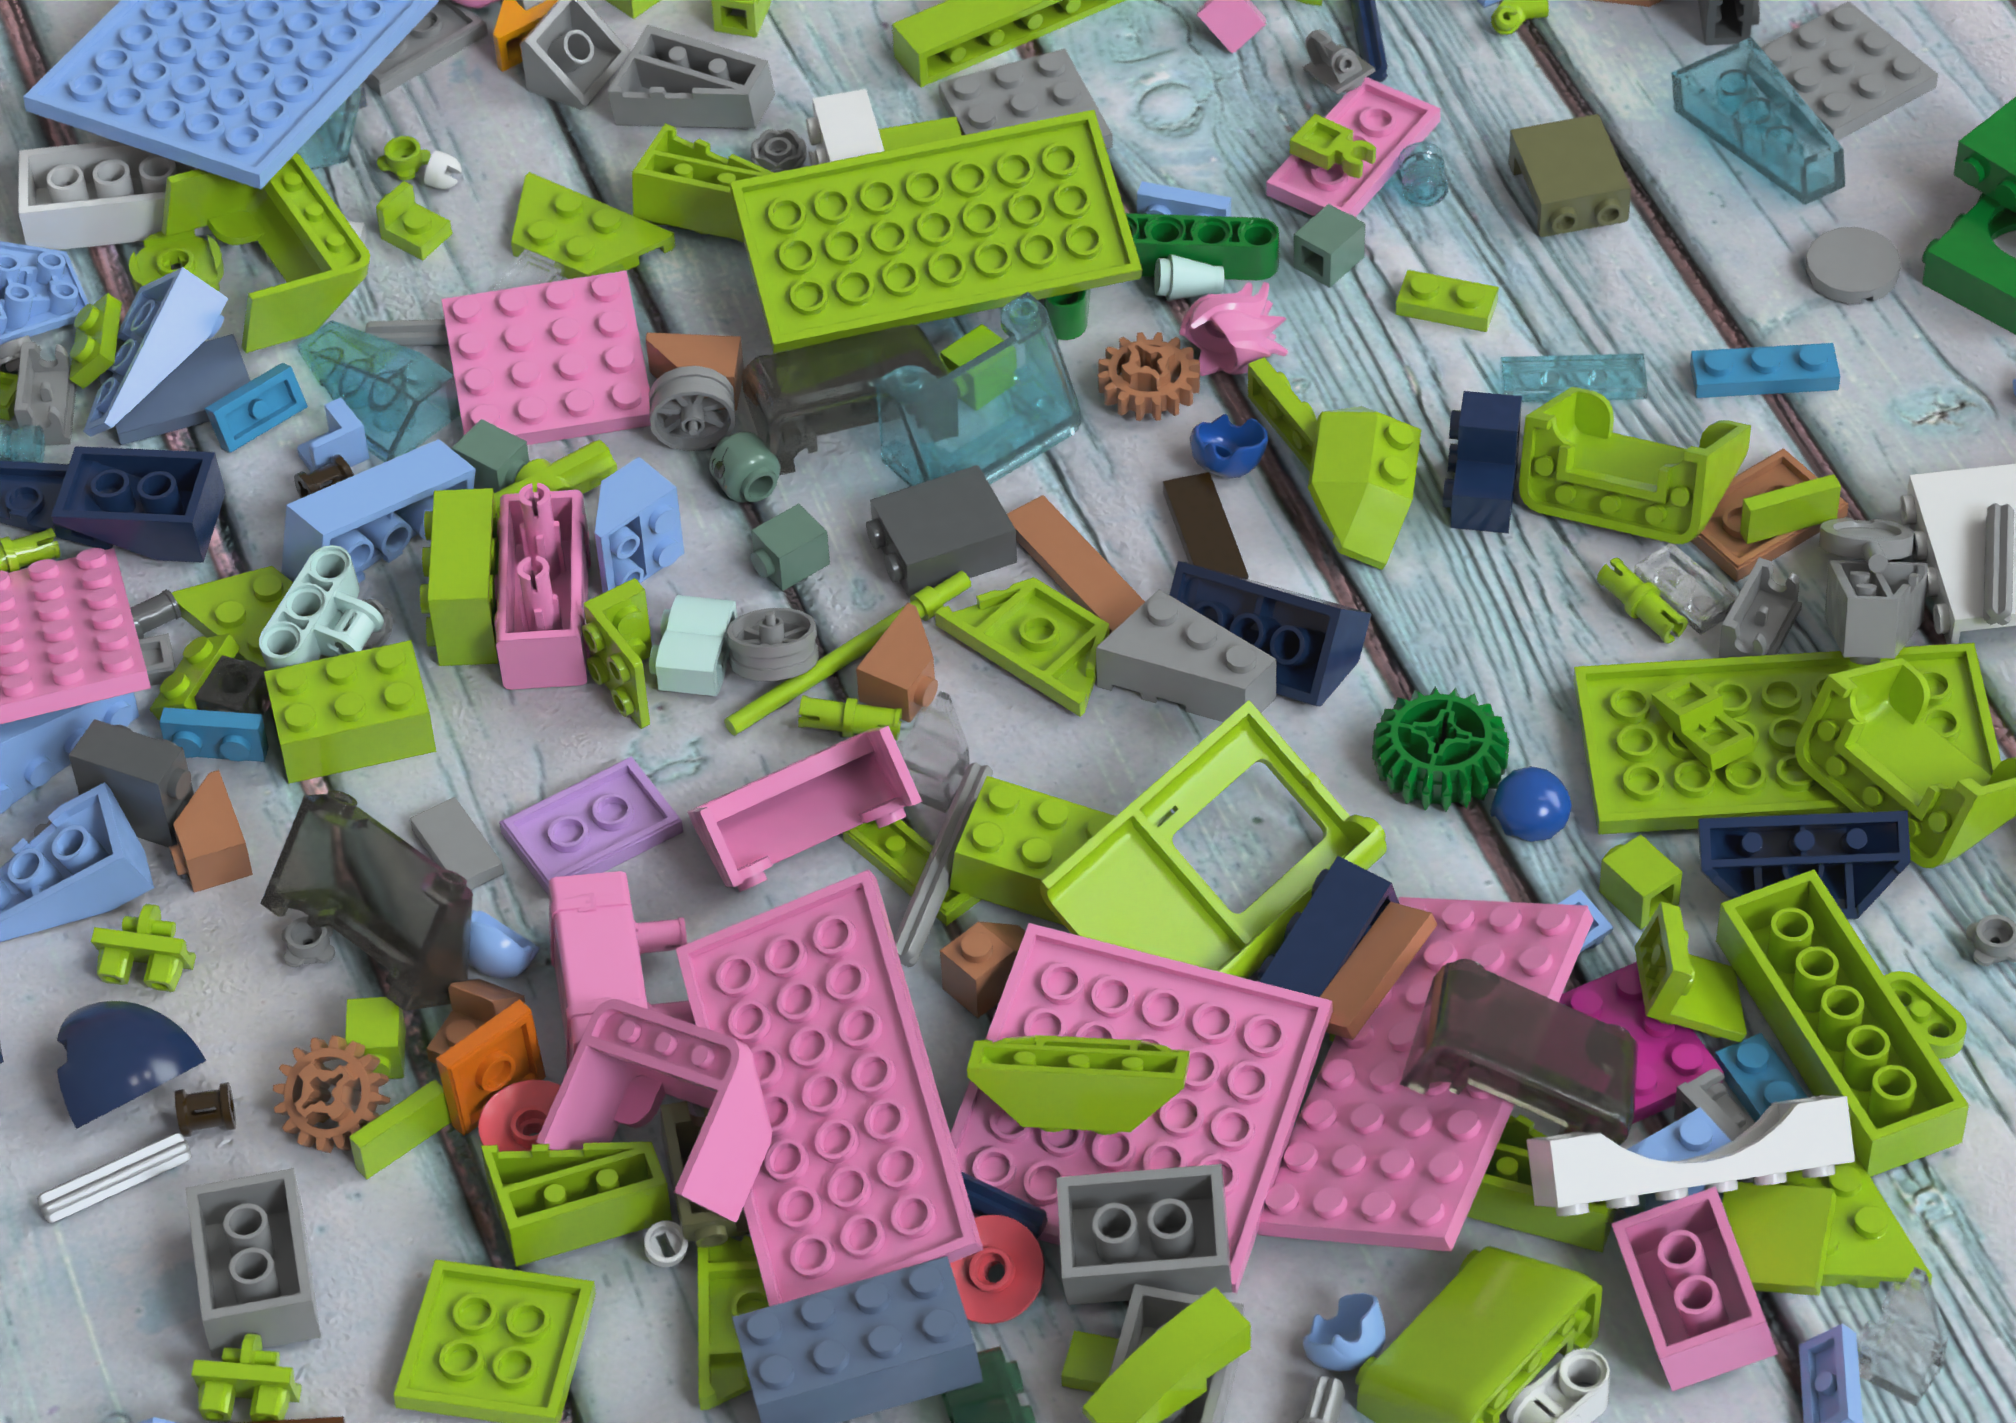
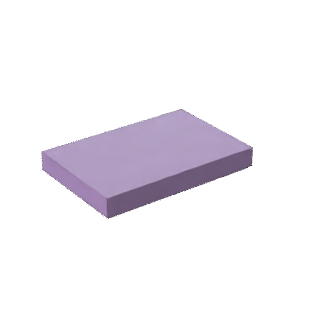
M632 756L499 822L501 834L548 896L549 880L554 877L603 873L683 833L682 820Z

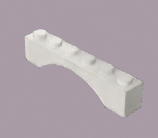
M1820 1095L1773 1102L1758 1121L1735 1140L1708 1154L1682 1161H1660L1646 1158L1620 1147L1601 1133L1573 1132L1527 1139L1535 1206L1555 1207L1556 1216L1589 1213V1203L1604 1200L1606 1201V1208L1639 1205L1638 1195L1655 1193L1657 1201L1682 1199L1689 1196L1688 1187L1704 1185L1705 1190L1716 1186L1718 1192L1733 1191L1738 1189L1737 1180L1752 1177L1754 1185L1787 1182L1786 1172L1802 1170L1803 1178L1829 1176L1835 1174L1836 1164L1855 1162L1847 1096Z

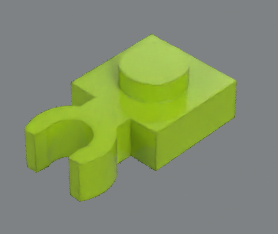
M1315 113L1289 140L1290 154L1325 170H1329L1337 163L1342 166L1343 171L1347 175L1354 178H1360L1363 175V161L1361 160L1370 164L1376 161V147L1373 144L1363 140L1353 141V130Z

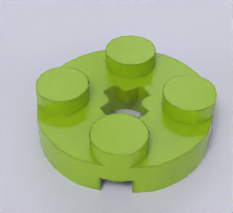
M194 229L165 237L162 231L150 235L143 240L144 248L136 256L133 251L129 259L130 275L136 292L138 293L140 287L176 271L171 270V265L180 264L181 267L219 292V282L224 274V264L218 243L208 235V241L202 237H197Z

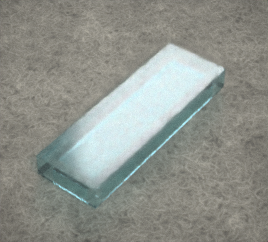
M1644 354L1501 357L1503 395L1522 396V402H1548L1570 387L1595 391L1602 394L1607 400L1647 399L1648 386Z

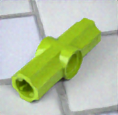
M599 439L553 463L545 459L530 461L518 472L515 483L494 493L497 518L499 519L500 497L504 494L519 493L524 486L531 483L533 485V492H538L537 483L546 485L550 491L579 490L582 494L601 485L602 480L618 471L617 464L609 448Z

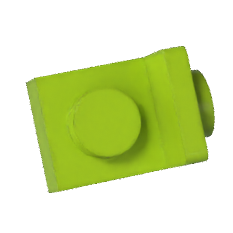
M403 181L393 191L383 196L376 206L381 239L422 261L452 235L451 221L415 203L413 185L406 181Z

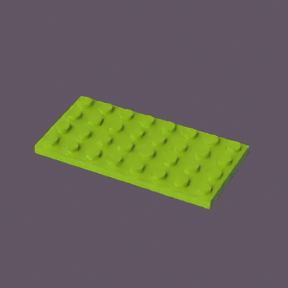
M1094 109L730 182V192L773 354L1141 279L1142 267Z
M1962 643L1903 647L1895 659L1902 657L1925 677L1930 688V701L1922 720L1992 776L1995 768L2001 762L1975 644ZM1841 651L1574 667L1573 681L1598 835L1698 829L1699 818L1854 813L1800 767L1795 756V743L1827 676L1867 665L1851 662L1850 657H1843ZM1881 658L1880 662L1892 660L1893 658ZM1695 674L1722 696L1724 713L1753 735L1755 751L1711 771L1672 731L1653 704L1651 694Z

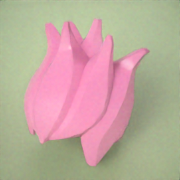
M1248 282L1241 291L1236 293L1203 296L1196 300L1183 317L1179 335L1184 336L1189 342L1201 349L1199 357L1201 376L1219 371L1233 375L1248 373V364L1257 359L1270 357L1271 354L1286 356L1288 353L1287 349L1274 341L1276 334L1272 333L1286 318L1268 316L1273 305L1271 301L1267 300L1268 283L1263 282L1259 292L1252 296V283Z

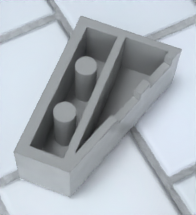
M1828 561L1825 620L1843 657H1850L1851 662L1862 665L1880 663L1881 658L1895 659L1924 621L1928 563L1888 562L1885 571L1874 573L1869 569L1866 561Z
M1160 589L1096 647L1097 687L1112 691L1115 685L1140 692L1142 700L1156 703L1158 698L1185 705V712L1224 722L1248 700L1262 713L1276 699V659Z

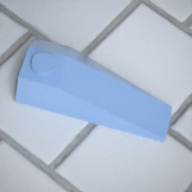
M183 267L140 287L118 332V338L123 340L124 344L115 354L114 364L108 369L113 372V376L107 379L97 391L83 432L92 437L115 426L206 339H211L218 332L224 321V316L221 315V312L228 298Z
M105 782L60 805L47 817L52 822L29 843L23 838L11 848L15 855L0 868V942L110 912L154 889L145 850L113 792Z

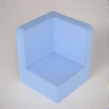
M341 397L324 405L329 432L297 447L299 457L311 472L329 464L330 458L337 454L341 455L350 467L369 459L364 426Z

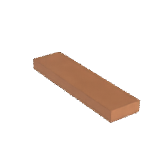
M1044 495L1007 513L1016 529V541L1075 603L1109 623V635L1145 603L1136 591Z

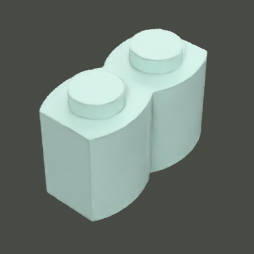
M677 595L671 609L663 611L660 629L662 639L660 645L654 644L652 646L649 658L650 674H656L658 690L717 696L719 694L731 649L727 642V629L729 624L737 618L735 601Z

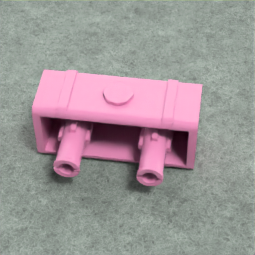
M531 483L524 486L519 493L504 494L500 497V515L497 520L499 554L498 574H495V599L497 607L495 631L504 688L508 690L580 686L587 683L586 659L590 657V649L584 639L582 626L586 624L583 603L588 601V569L591 567V552L582 492L579 490L550 491L546 485L537 483L538 492H533V485Z
M623 871L560 876L549 880L550 958L552 966L555 967L565 1035L567 1070L593 1012L607 1000L619 999L695 1024L689 1001L649 1004L647 1002L640 960L642 953L675 951L676 948L686 945L687 936L684 917L636 923L633 917L627 875Z

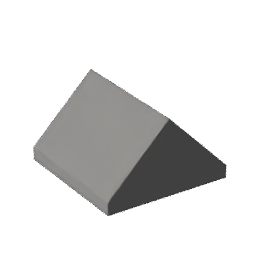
M558 0L520 43L527 91L579 110L589 104L631 53L585 0Z

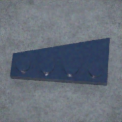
M0 461V523L37 533L52 528L57 538L104 550L113 547L110 543L53 523L51 515L69 464Z

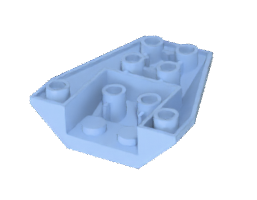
M0 241V345L28 335L31 337L73 324L79 311L89 303L67 251Z

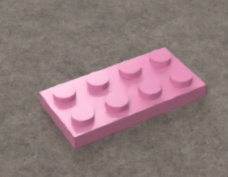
M1365 77L1364 82L1358 88L1347 92L1325 118L1353 130V141L1363 140L1373 144L1376 147V161L1370 164L1361 160L1363 161V175L1360 178H1354L1347 175L1343 171L1342 166L1337 163L1329 170H1325L1291 154L1266 182V196L1312 216H1315L1327 204H1331L1343 212L1356 217L1438 125L1441 108Z

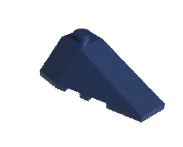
M1182 561L1177 563L1169 594L1276 659V694L1320 707L1359 662L1371 613Z

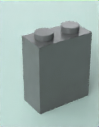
M979 465L870 500L872 520L866 522L869 540L875 550L882 549L885 554L884 562L892 582L900 581L908 598L926 586L934 588L959 571H964L969 578L1017 563L1016 529Z

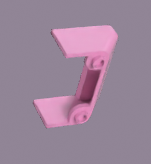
M884 726L859 733L706 802L687 813L725 886H737L739 892L766 881L767 877L764 870L772 867L773 864L863 823L875 820L878 828L894 823L907 816L903 807L914 806L922 802L889 726Z
M610 999L603 1002L593 1012L536 1143L549 1144L550 1150L583 1149V1143L612 1142L619 1124L639 1128L649 1123L657 1114L665 1094L708 1108L710 1110L674 1193L736 1223L772 1139L771 1124L750 1048L728 1035L619 999Z

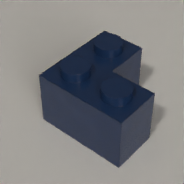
M1464 391L1461 411L1452 410L1449 439L1458 440V444L1450 443L1448 472L1455 473L1454 479L1445 478L1442 503L1443 508H1451L1450 528L1509 534L1518 467L1522 396Z

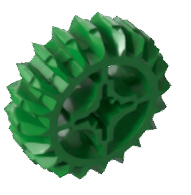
M1435 686L1431 694L1426 696L1415 689L1411 701L1398 697L1393 709H1384L1381 722L1377 723L1373 733L1372 759L1376 766V772L1379 775V781L1387 782L1390 794L1402 792L1406 805L1416 799L1421 800L1425 811L1432 803L1441 804L1445 812H1447L1451 803L1455 802L1467 808L1471 797L1484 801L1488 789H1497L1498 783L1501 781V775L1505 774V769L1508 767L1509 738L1507 737V732H1505L1502 717L1494 716L1491 704L1478 706L1475 693L1466 698H1461L1456 687L1450 694H1440Z

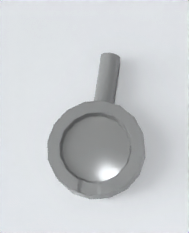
M1839 518L1825 521L1820 527V548L1838 556L1864 559L1869 569L1874 573L1885 571L1888 566V560L1902 559L1912 555L1914 531L1908 526L1880 519L1866 521Z

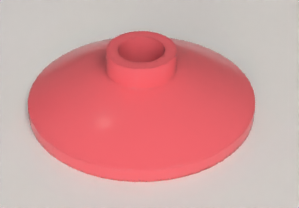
M526 1080L509 1085L497 1092L486 1103L479 1118L478 1126L482 1145H498L499 1151H532V1144H538L536 1140L539 1134L534 1136L528 1135L540 1133L561 1085L546 1080Z
M984 1215L974 1218L983 1250L950 1263L967 1319L980 1324H998L1019 1316L1036 1299L1044 1280L1045 1261L1037 1238L1027 1227L1010 1217ZM996 1264H1002L1005 1270L1004 1276L997 1282H990L988 1278L989 1270Z

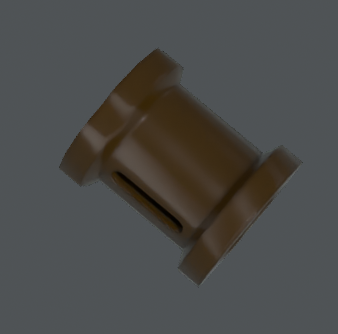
M337 454L330 458L329 464L308 474L303 471L295 474L294 482L300 498H303L352 477L354 474L349 464L341 455ZM332 480L330 484L320 488L321 484Z
M229 1082L220 1083L219 1089L187 1094L184 1089L175 1090L177 1121L180 1133L184 1137H190L194 1130L224 1126L227 1130L236 1129L234 1100ZM213 1107L216 1108L215 1110L202 1111V1112H195V1111H194V1110H201V1109H207V1108H213Z

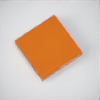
M520 999L436 1058L452 1126L463 1136L478 1127L479 1118L484 1106L497 1092L514 1083L526 1080H543L546 1077L532 1011Z

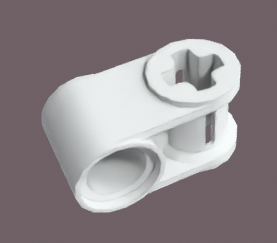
M1585 1348L1576 1349L1566 1354L1560 1362L1541 1378L1526 1386L1512 1401L1506 1415L1508 1421L1511 1423H1591L1601 1416L1608 1406L1610 1369L1607 1360L1595 1350ZM1580 1382H1586L1592 1384L1593 1386L1579 1387L1575 1384Z

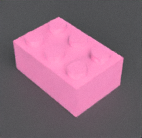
M1716 1186L1611 1223L1659 1360L1672 1391L1778 1354Z

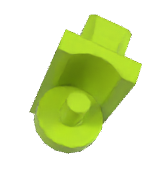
M145 904L139 917L124 916L122 921L123 931L94 927L91 943L99 951L97 975L105 983L128 984L133 962L147 964L143 981L147 987L174 992L182 970H193L196 954L187 951L184 939L173 938L176 932V923L162 921L161 910L158 905Z
M253 1333L245 1335L241 1349L225 1347L222 1354V1362L194 1360L191 1374L199 1389L198 1410L206 1421H230L235 1398L252 1399L249 1416L253 1422L284 1420L289 1402L299 1403L302 1386L300 1383H295L292 1367L279 1366L280 1353L278 1351L262 1350L261 1335Z

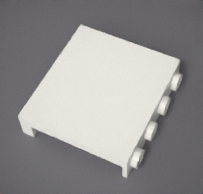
M2016 464L1910 475L1907 495L1900 497V515L1903 524H1910L1911 529L1914 531L1912 551L1914 560L1928 563L1926 597H1933L1935 604L1933 607V621L1937 634L1944 633L1947 644H1958L1960 632L2016 626ZM1994 503L1999 505L2009 504L2014 509L2012 613L2010 622L2003 626L1998 623L1990 625L1983 618L1987 508Z

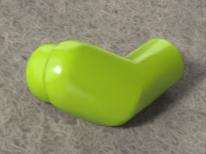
M1503 0L1491 16L1492 27L1502 35H1509L1514 33L1526 19L1548 17V0Z

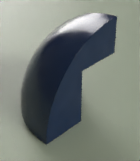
M125 1001L97 1002L75 1010L64 1020L57 1037V1041L64 1045L67 1051L66 1063L57 1070L59 1085L65 1105L76 1129L207 1061L192 1038L171 1019L149 1007Z

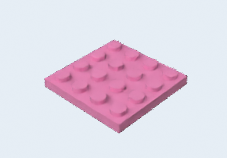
M627 270L441 299L464 435L481 419L527 441V445L651 426L649 411L650 389Z

